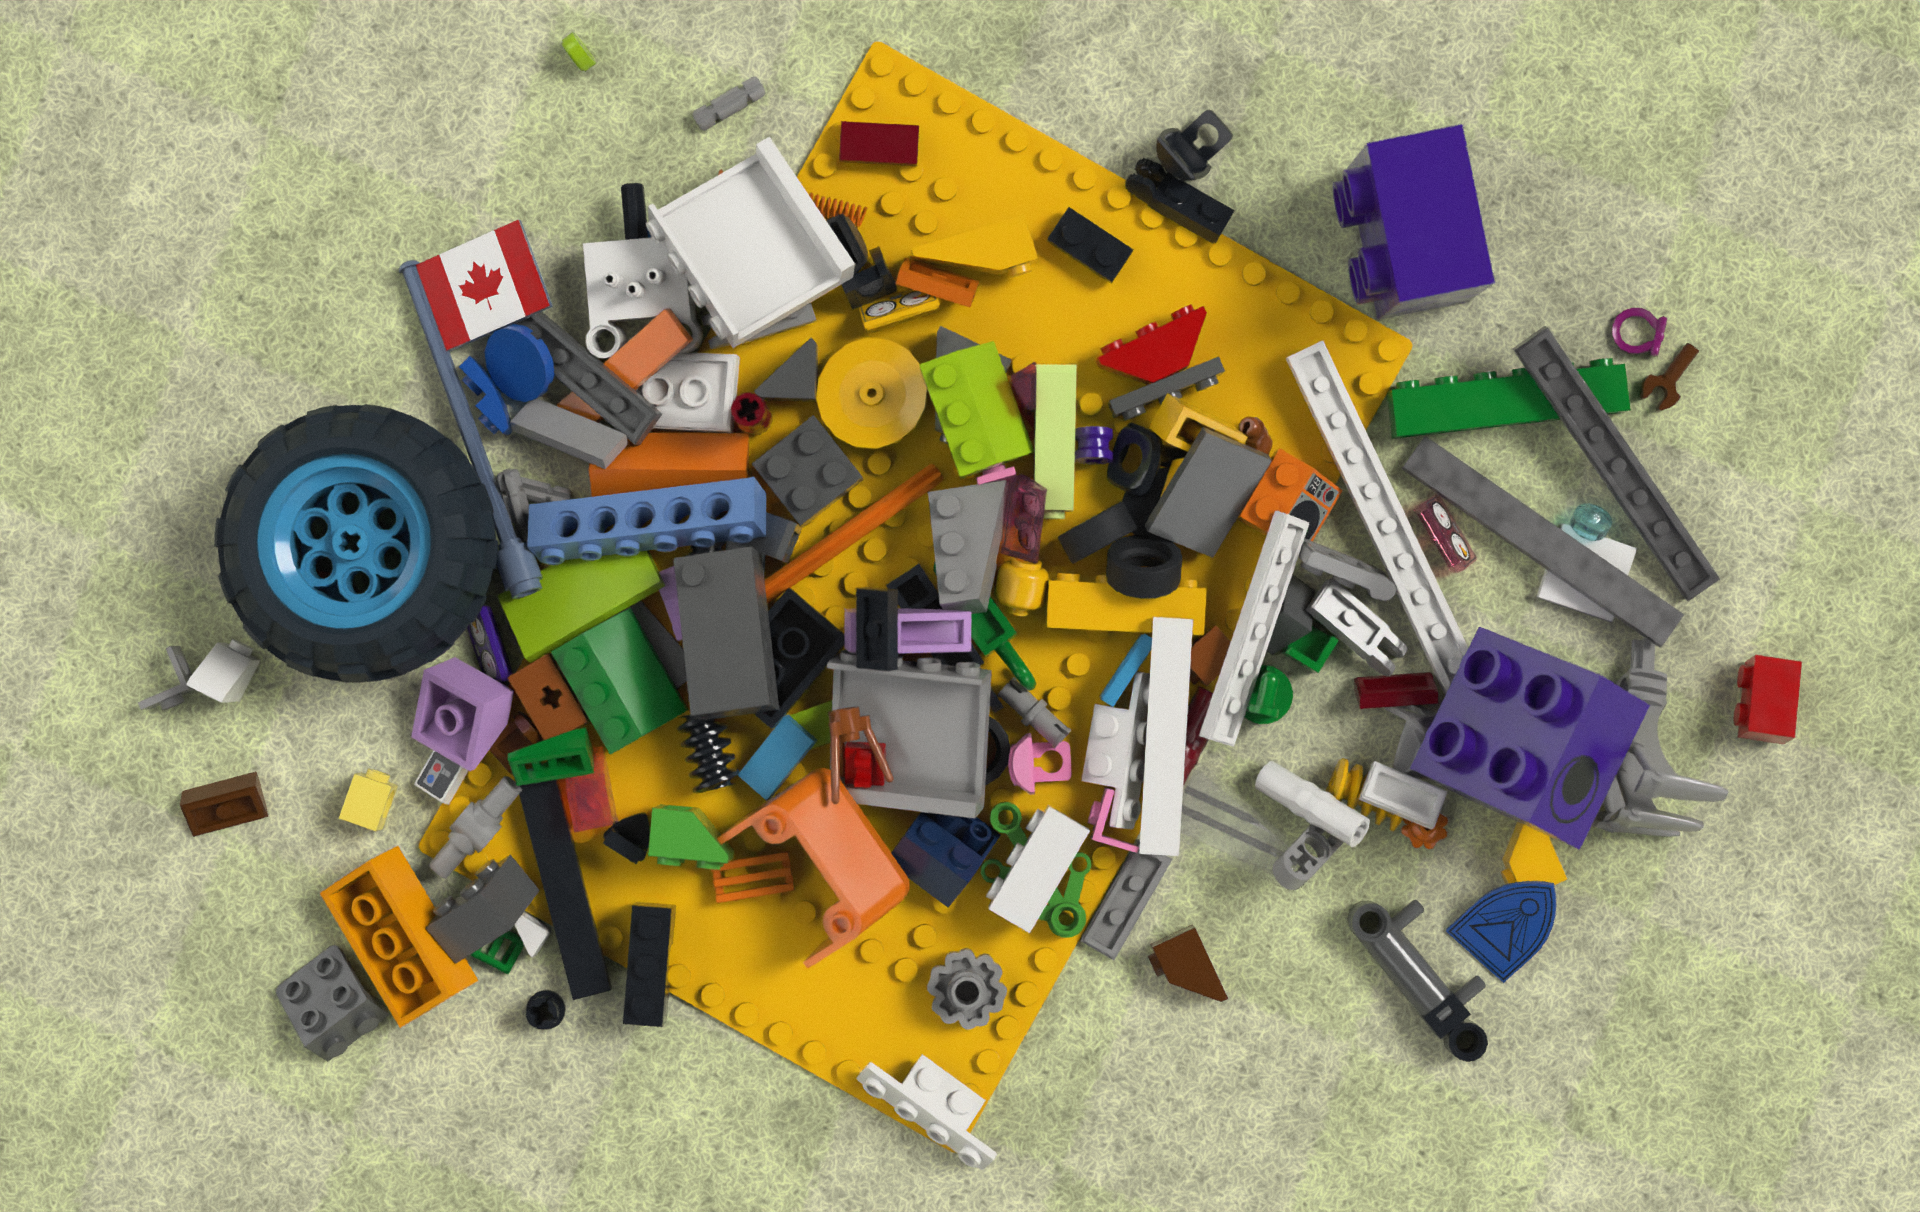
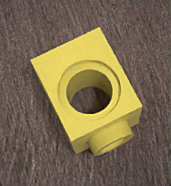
M368 768L366 774L362 772L354 774L339 819L373 831L382 830L398 785L388 782L390 775L378 770Z

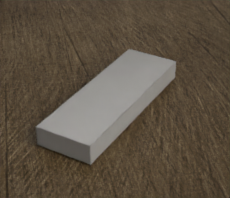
M538 398L529 401L510 421L512 431L603 469H606L629 444L625 433Z
M1139 839L1135 844L1139 847L1138 853L1130 852L1080 939L1081 942L1112 960H1115L1172 861V858L1167 855L1139 854Z

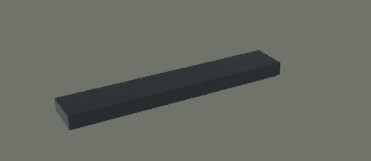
M558 779L521 785L522 791L519 796L572 999L577 1000L611 991L612 985Z

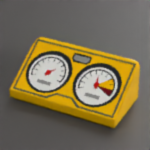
M909 289L859 307L866 333L870 334L937 313L940 310V303L938 297Z

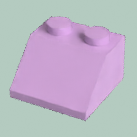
M456 657L427 668L423 672L411 737L468 771L476 769L508 724L514 690Z

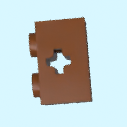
M552 653L544 655L507 677L544 740L579 729L591 722ZM550 687L552 691H561L562 696L558 698L559 707L555 704L546 703L545 699L549 696L547 688Z

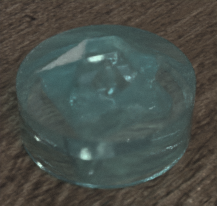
M1584 503L1576 508L1571 517L1570 524L1580 537L1591 541H1599L1608 534L1612 526V518L1600 506Z

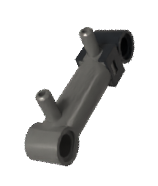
M1367 900L1354 904L1349 910L1347 917L1351 932L1359 939L1407 998L1432 1032L1440 1039L1443 1038L1447 1050L1459 1060L1469 1062L1481 1058L1488 1046L1487 1035L1479 1025L1472 1020L1466 1019L1471 1014L1464 1005L1485 989L1486 984L1476 975L1453 993L1406 937L1402 929L1424 912V908L1419 901L1413 900L1392 918L1387 910L1375 902ZM1367 911L1376 912L1378 924L1375 929L1362 931L1359 924L1360 917ZM1464 1030H1471L1474 1034L1473 1044L1467 1049H1459L1456 1045L1457 1036Z

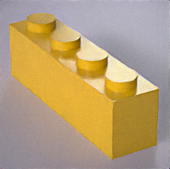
M1057 573L1056 581H1048L1046 628L1152 633L1153 617L1193 619L1192 635L1204 636L1207 588H1197L1198 580L1181 579L1178 588L1169 595L1140 599L1115 591L1108 584L1105 575H1096V581L1092 583L1080 582V574Z

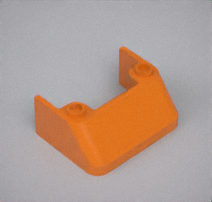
M818 768L811 771L737 820L717 838L722 845L751 825L764 841L771 844L783 843L795 835L836 894L839 901L830 906L823 917V926L829 938L821 942L803 962L807 969L858 937L899 905L910 889L907 875L841 780L839 802L837 804L832 803L831 770L826 768Z

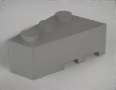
M1006 480L928 492L939 602L943 610L971 611V614L987 612L997 567L996 560L1000 542L1003 541L1005 532L1004 524L1008 506L1010 507L1013 496Z

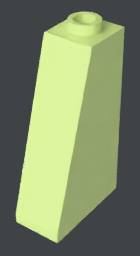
M1037 364L1035 369L1036 401H1034L1033 485L1039 489L1042 496L1041 519H1065V512H1073L1077 365Z

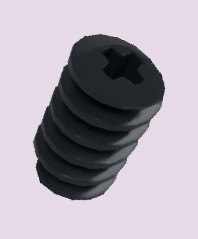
M691 714L678 717L686 718L687 720L677 727L678 732L690 734V737L684 740L681 746L694 749V752L685 758V762L698 764V767L689 773V777L702 779V782L693 788V793H702L736 784L731 783L730 780L740 773L739 769L726 766L736 758L735 753H726L722 750L732 743L731 738L719 737L718 735L728 728L727 723L715 722V719L701 721L692 717Z

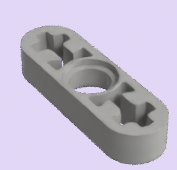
M1309 825L1274 862V877L1286 889L1297 890L1321 868L1344 842L1333 835L1326 839L1322 835L1325 830ZM1304 843L1309 844L1316 851L1318 858L1312 856L1307 851ZM1294 862L1300 866L1296 872L1291 868Z

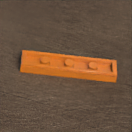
M671 308L664 309L603 364L636 391L693 341V338ZM574 392L568 394L556 405L597 423L604 419Z

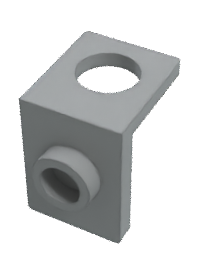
M169 646L166 648L180 685L138 702L141 710L152 709L159 705L162 711L185 702L182 695L195 690L186 685L192 673L180 646Z

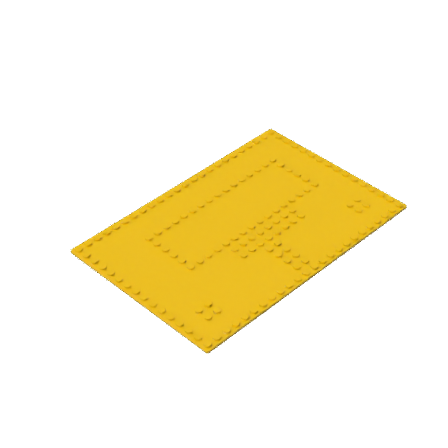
M874 42L797 176L808 195L811 192L813 193V202L815 195H819L818 206L821 197L824 195V207L827 198H831L830 209L834 199H837L836 210L839 202L843 201L842 212L845 203L849 202L848 214L853 203L855 204V212L857 206L861 205L860 217L865 206L868 208L861 226L857 228L864 239L868 252L867 262L858 272L875 265L869 250L879 246L889 271L896 282L904 259L914 260L911 248L1023 213L1038 257L1037 264L1031 265V272L1010 278L1009 273L997 275L924 263L979 281L971 307L938 298L940 303L939 312L869 334L868 332L866 333L859 308L852 310L843 287L840 285L811 302L817 322L748 343H741L734 348L728 345L716 349H711L708 342L716 336L711 327L697 353L737 354L740 357L737 396L749 392L755 394L754 391L810 338L818 345V385V377L828 359L845 344L866 337L889 339L907 348L920 364L936 359L937 331L942 326L980 345L994 341L998 353L1011 359L1006 376L1017 405H1025L1033 417L1034 370L1036 365H1077L1075 429L1085 426H1102L1113 429V439L1109 442V449L1113 451L1119 432L1127 424L1132 422L1150 429L1149 426L1160 408V403L1155 401L1145 405L1146 413L1124 421L1122 415L1113 418L1108 406L1109 400L1147 386V384L1100 369L1096 363L1097 357L1103 355L1100 349L1118 339H1122L1123 343L1126 344L1138 338L1135 331L1155 321L1159 327L1173 321L1170 314L1187 305L1192 304L1194 310L1204 306L1207 314L1190 364L1185 370L1219 357L1225 371L1222 375L1217 376L1219 383L1210 388L1197 392L1195 386L1180 391L1183 397L1181 400L1232 424L1237 429L1243 418L1248 416L1259 418L1264 423L1273 442L1269 453L1270 458L1280 448L1313 467L1336 485L1341 475L1286 358L1323 340L1366 430L1412 350L1413 345L1411 340L1227 236L1221 234L1216 244L1207 241L1151 209L1147 203L1135 197L1134 194L1131 195L1126 189V180L884 43ZM841 121L919 125L917 166L839 162ZM1068 207L1134 249L1112 284L1047 242L1049 235ZM896 284V292L891 293L889 295H885L881 298L909 290L910 288ZM928 392L926 409L916 428L898 443L880 449L855 448L836 438L822 421L817 402L764 400L772 414L771 427L761 435L749 434V478L755 477L766 492L767 513L800 525L752 463L813 415L864 479L805 527H802L789 562L930 464H934L939 469L944 479L928 492L976 485V478L981 476L977 473L960 480L948 445L939 440L942 433L935 431V409ZM1020 412L1027 433H1029L1033 428ZM734 420L733 433H746L738 427L737 422ZM653 430L652 433H701V432H679V431H656V430ZM1161 438L1162 444L1167 445V446L1176 447V446H1174V445H1172V444H1170V443L1165 442V441ZM1033 439V440H1031V444H1032L1033 449H1034V439ZM1075 440L1076 451L1078 449V442ZM1137 444L1130 445L1122 463L1124 471L1128 474L1135 472L1141 464L1142 451ZM1034 453L1002 464L1005 465L1006 469L1015 468L1023 503L1026 488L1029 485H1033L1031 481L1034 482ZM1075 462L1073 512H1065V519L1040 518L1039 522L1041 514L1037 518H1033L1026 510L1028 518L1035 523L1038 531V544L1033 551L1027 550L1021 541L1020 527L1023 520L1019 521V523L1015 522L1004 525L1005 532L1003 541L1000 542L996 560L997 567L990 597L1018 634L1009 642L1036 680V687L1029 692L1038 701L1043 699L1048 704L1046 708L1065 726L1071 729V732L1063 741L1068 742L1070 745L1072 775L1069 780L1034 782L1035 795H1030L1018 785L1013 784L1007 765L1000 777L985 785L984 808L977 817L994 829L990 821V813L993 807L1000 802H1011L1019 808L1022 816L1020 827L1026 837L1029 838L1032 832L1027 830L1026 827L1035 811L1040 809L1044 812L1047 805H1050L1090 830L1078 852L1087 854L1091 860V869L1084 877L1078 902L1086 914L1085 926L1079 934L1070 938L1057 936L1049 928L1048 922L1040 919L1037 920L1031 932L1028 933L989 910L988 905L991 900L986 895L993 883L983 879L981 866L988 859H997L1003 866L1011 867L1006 861L1014 845L1006 833L998 832L1001 836L970 882L949 908L909 879V892L899 905L854 940L808 969L803 962L821 942L829 938L823 926L824 914L839 899L795 835L783 843L771 844L764 841L751 825L727 842L734 849V858L732 860L789 851L795 890L721 903L716 902V891L711 869L698 868L697 860L685 859V863H681V866L657 864L658 857L648 856L647 851L645 859L634 864L604 845V833L616 822L633 814L645 812L651 828L652 808L660 804L700 808L722 834L737 820L766 802L761 795L738 775L730 780L731 783L736 784L702 793H693V788L699 785L702 779L689 777V773L696 769L698 764L685 762V758L692 754L694 749L681 746V743L689 738L690 734L680 733L677 730V727L687 721L686 718L678 717L690 714L686 682L677 690L688 707V711L612 754H609L591 722L581 727L587 728L593 747L594 774L558 779L603 955L627 968L632 905L636 902L675 904L674 937L668 966L670 993L933 1141L927 1135L924 1128L914 1121H907L895 1112V1107L884 1099L875 1098L864 1090L863 1084L856 1079L865 1066L872 1062L902 1083L918 1058L923 1054L986 1100L966 1130L971 1133L1129 850L1101 843L1090 838L1094 825L1088 823L1092 804L1094 801L1101 802L1105 787L1113 789L1114 793L1115 787L1081 780L1094 705L1110 706L1100 699V694L1139 635L1147 634L1152 638V633L1046 628L1047 591L1044 604L1039 609L1029 610L1027 616L1007 613L1005 611L1006 606L998 602L994 595L999 567L1004 562L1011 561V557L1016 555L1032 558L1035 556L1037 558L1038 554V560L1042 562L1041 567L1048 572L1049 580L1056 581L1057 573L1080 574V582L1095 583L1096 575L1106 576L1107 551L1111 544L1072 564L1058 540V536L1122 501L1125 491L1110 484L1107 480L1109 463L1089 465ZM928 492L791 588L843 633L845 609H856V588L874 587L888 589L887 584L919 564L938 592L937 576L933 570L935 554ZM1013 498L1010 507L1008 506L1006 516L1010 515L1015 509ZM727 512L719 514L716 520L723 518ZM690 515L682 518L679 524H682L685 521H687ZM1237 519L1213 558L1174 542L1182 554L1181 579L1198 580L1197 588H1207L1204 633L1216 625L1230 641L1232 640L1266 539L1265 535ZM652 520L645 522L642 528L647 527ZM614 524L610 525L604 533L610 531ZM1129 533V534H1127V535H1125V536H1123V537H1121V538L1128 537V536H1132V535H1134V534H1133V533ZM726 543L722 546V551L726 550ZM690 545L677 547L676 550L670 552L649 550L660 572L674 566L673 558L684 557L693 552V549L690 548ZM765 555L764 580L788 563ZM659 590L642 599L643 603L677 641ZM783 594L767 604L768 611ZM1192 635V644L1201 636ZM971 637L972 645L984 662L980 665V669L992 670L991 687L995 694L998 695L1015 676L996 651L986 658ZM677 641L683 648V641ZM1151 650L1137 670L1138 672L1150 674ZM908 653L902 656V660L917 662L920 658H933L931 653ZM524 657L517 671L531 663ZM826 668L786 715H792L831 701L833 698L834 669ZM1135 675L1113 707L1129 710ZM1219 676L1208 686H1204L1200 681L1193 685L1189 681L1188 705L1198 686L1214 693ZM510 683L508 687L514 690ZM550 687L547 688L549 696L545 699L546 703L555 704L559 707L558 698L562 696L561 691H552ZM515 690L506 727L514 720L513 716L518 711L523 712L531 719ZM999 698L1004 707L1003 709L994 713L990 707L989 716L999 722L1007 733L1010 748L1012 744H1016L1027 733H1031L1032 743L1048 742L1030 724L1026 727L1021 722L1023 718L1002 698ZM753 713L715 719V722L727 723L728 728L718 735L719 737L731 738L732 743L722 750L726 753H735L736 758L726 766L737 768L739 772L774 730ZM989 732L986 768L994 761L997 751L995 740ZM831 743L809 750L772 797L815 769L826 768L830 770ZM490 750L476 769L467 772L450 804L442 803L419 843V849L422 853L434 859L442 847L449 841L448 835L452 831L449 827L471 802L476 803L480 799L484 800L504 776H508L515 781L513 774L511 775ZM1054 750L1044 752L1040 758H1033L1034 767H1041L1047 773L1057 772L1063 763L1060 753ZM531 763L525 764L526 769L533 768ZM1144 781L1141 784L1139 796L1141 804L1140 815L1135 821L1134 828L1110 827L1113 795L1102 835L1131 844L1135 842L1141 831ZM518 795L501 815L502 821L499 824L502 827L480 853L475 851L473 855H467L454 871L473 881L478 878L475 873L485 863L492 859L498 863L511 855L540 890L525 911L553 926L523 807ZM858 804L890 852H892L920 813L919 811ZM1002 810L998 814L999 822L1002 824L1011 823L1013 813L1009 810ZM1076 857L1072 862V867L1076 871H1082L1087 866V861L1083 857ZM782 861L723 870L721 875L722 878L780 869L783 868ZM988 864L985 868V874L989 878H995L1000 873V868L996 864ZM1069 868L1057 886L1063 897L1071 873ZM785 877L723 886L724 893L785 883ZM1068 910L1062 911L1059 915V921L1064 925L1072 923L1074 919L1073 913ZM963 948L971 949L975 957L983 953L989 954L994 962L1001 966L1002 976L999 981L1007 987L1002 1010L996 1013L989 1012V1021L985 1026H976L969 1030L964 1029L960 1025L959 1020L952 1024L944 1023L941 1017L932 1009V1002L935 996L931 995L927 990L932 968L936 965H945L947 953L959 951ZM937 1143L938 1145L944 1147L945 1149H947V1150H949V1151H951V1152H953V1153H957V1152H955L953 1149H951L950 1147H948L946 1144H945V1145H942V1144Z

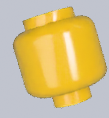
M1016 555L1011 557V561L1004 562L999 567L994 595L998 602L1006 606L1005 611L1007 613L1027 616L1029 610L1039 609L1044 604L1049 574L1041 567L1042 562L1038 559Z

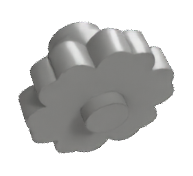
M969 948L947 953L945 965H936L932 968L931 978L927 984L928 992L935 996L932 1002L933 1011L946 1024H952L959 1020L960 1025L967 1030L976 1026H985L989 1021V1012L996 1013L1002 1010L1007 994V987L999 981L1002 976L1001 966L994 962L993 958L987 953L975 957L973 951Z

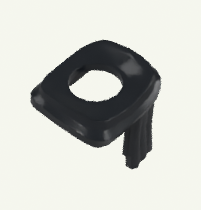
M1131 422L1122 428L1117 436L1112 451L1113 462L1108 464L1107 480L1110 484L1136 496H1144L1153 488L1160 465L1170 468L1172 460L1184 458L1187 452L1178 447L1162 444L1161 438L1152 430ZM1137 444L1142 451L1141 464L1135 472L1128 474L1124 471L1122 463L1130 445Z

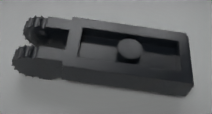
M1140 158L1135 165L1134 170L1136 172L1133 175L1130 174L1125 181L1128 192L1147 203L1151 209L1207 241L1216 244L1235 210L1190 184L1175 178L1167 172L1166 174L1163 166L1153 162L1152 159Z

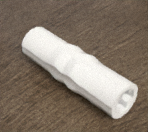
M1274 761L1268 762L1259 772L1255 788L1287 807L1294 815L1304 818L1310 825L1325 830L1351 847L1359 844L1366 835L1370 819L1337 800L1330 792L1321 790L1313 782L1300 778Z

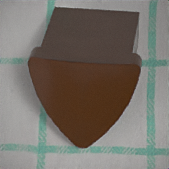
M518 711L513 716L514 720L504 728L489 749L511 775L512 771L508 762V753L544 741L534 722L521 711Z

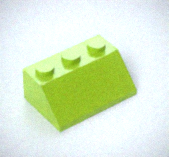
M994 341L961 349L919 364L960 480L1034 453Z

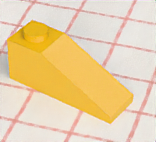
M1024 213L911 248L914 261L997 275L1009 273L1010 278L1031 272V265L1037 264L1038 261Z

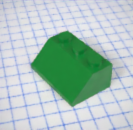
M631 608L551 651L609 754L626 747L689 710Z

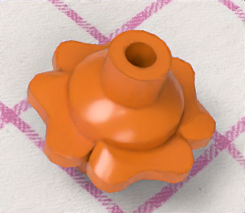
M1439 814L1433 829H1428L1404 818L1402 819L1407 825L1402 827L1401 833L1410 839L1414 848H1420L1424 845L1427 849H1433L1439 840L1447 836V831L1442 827L1447 825L1448 818L1442 814Z

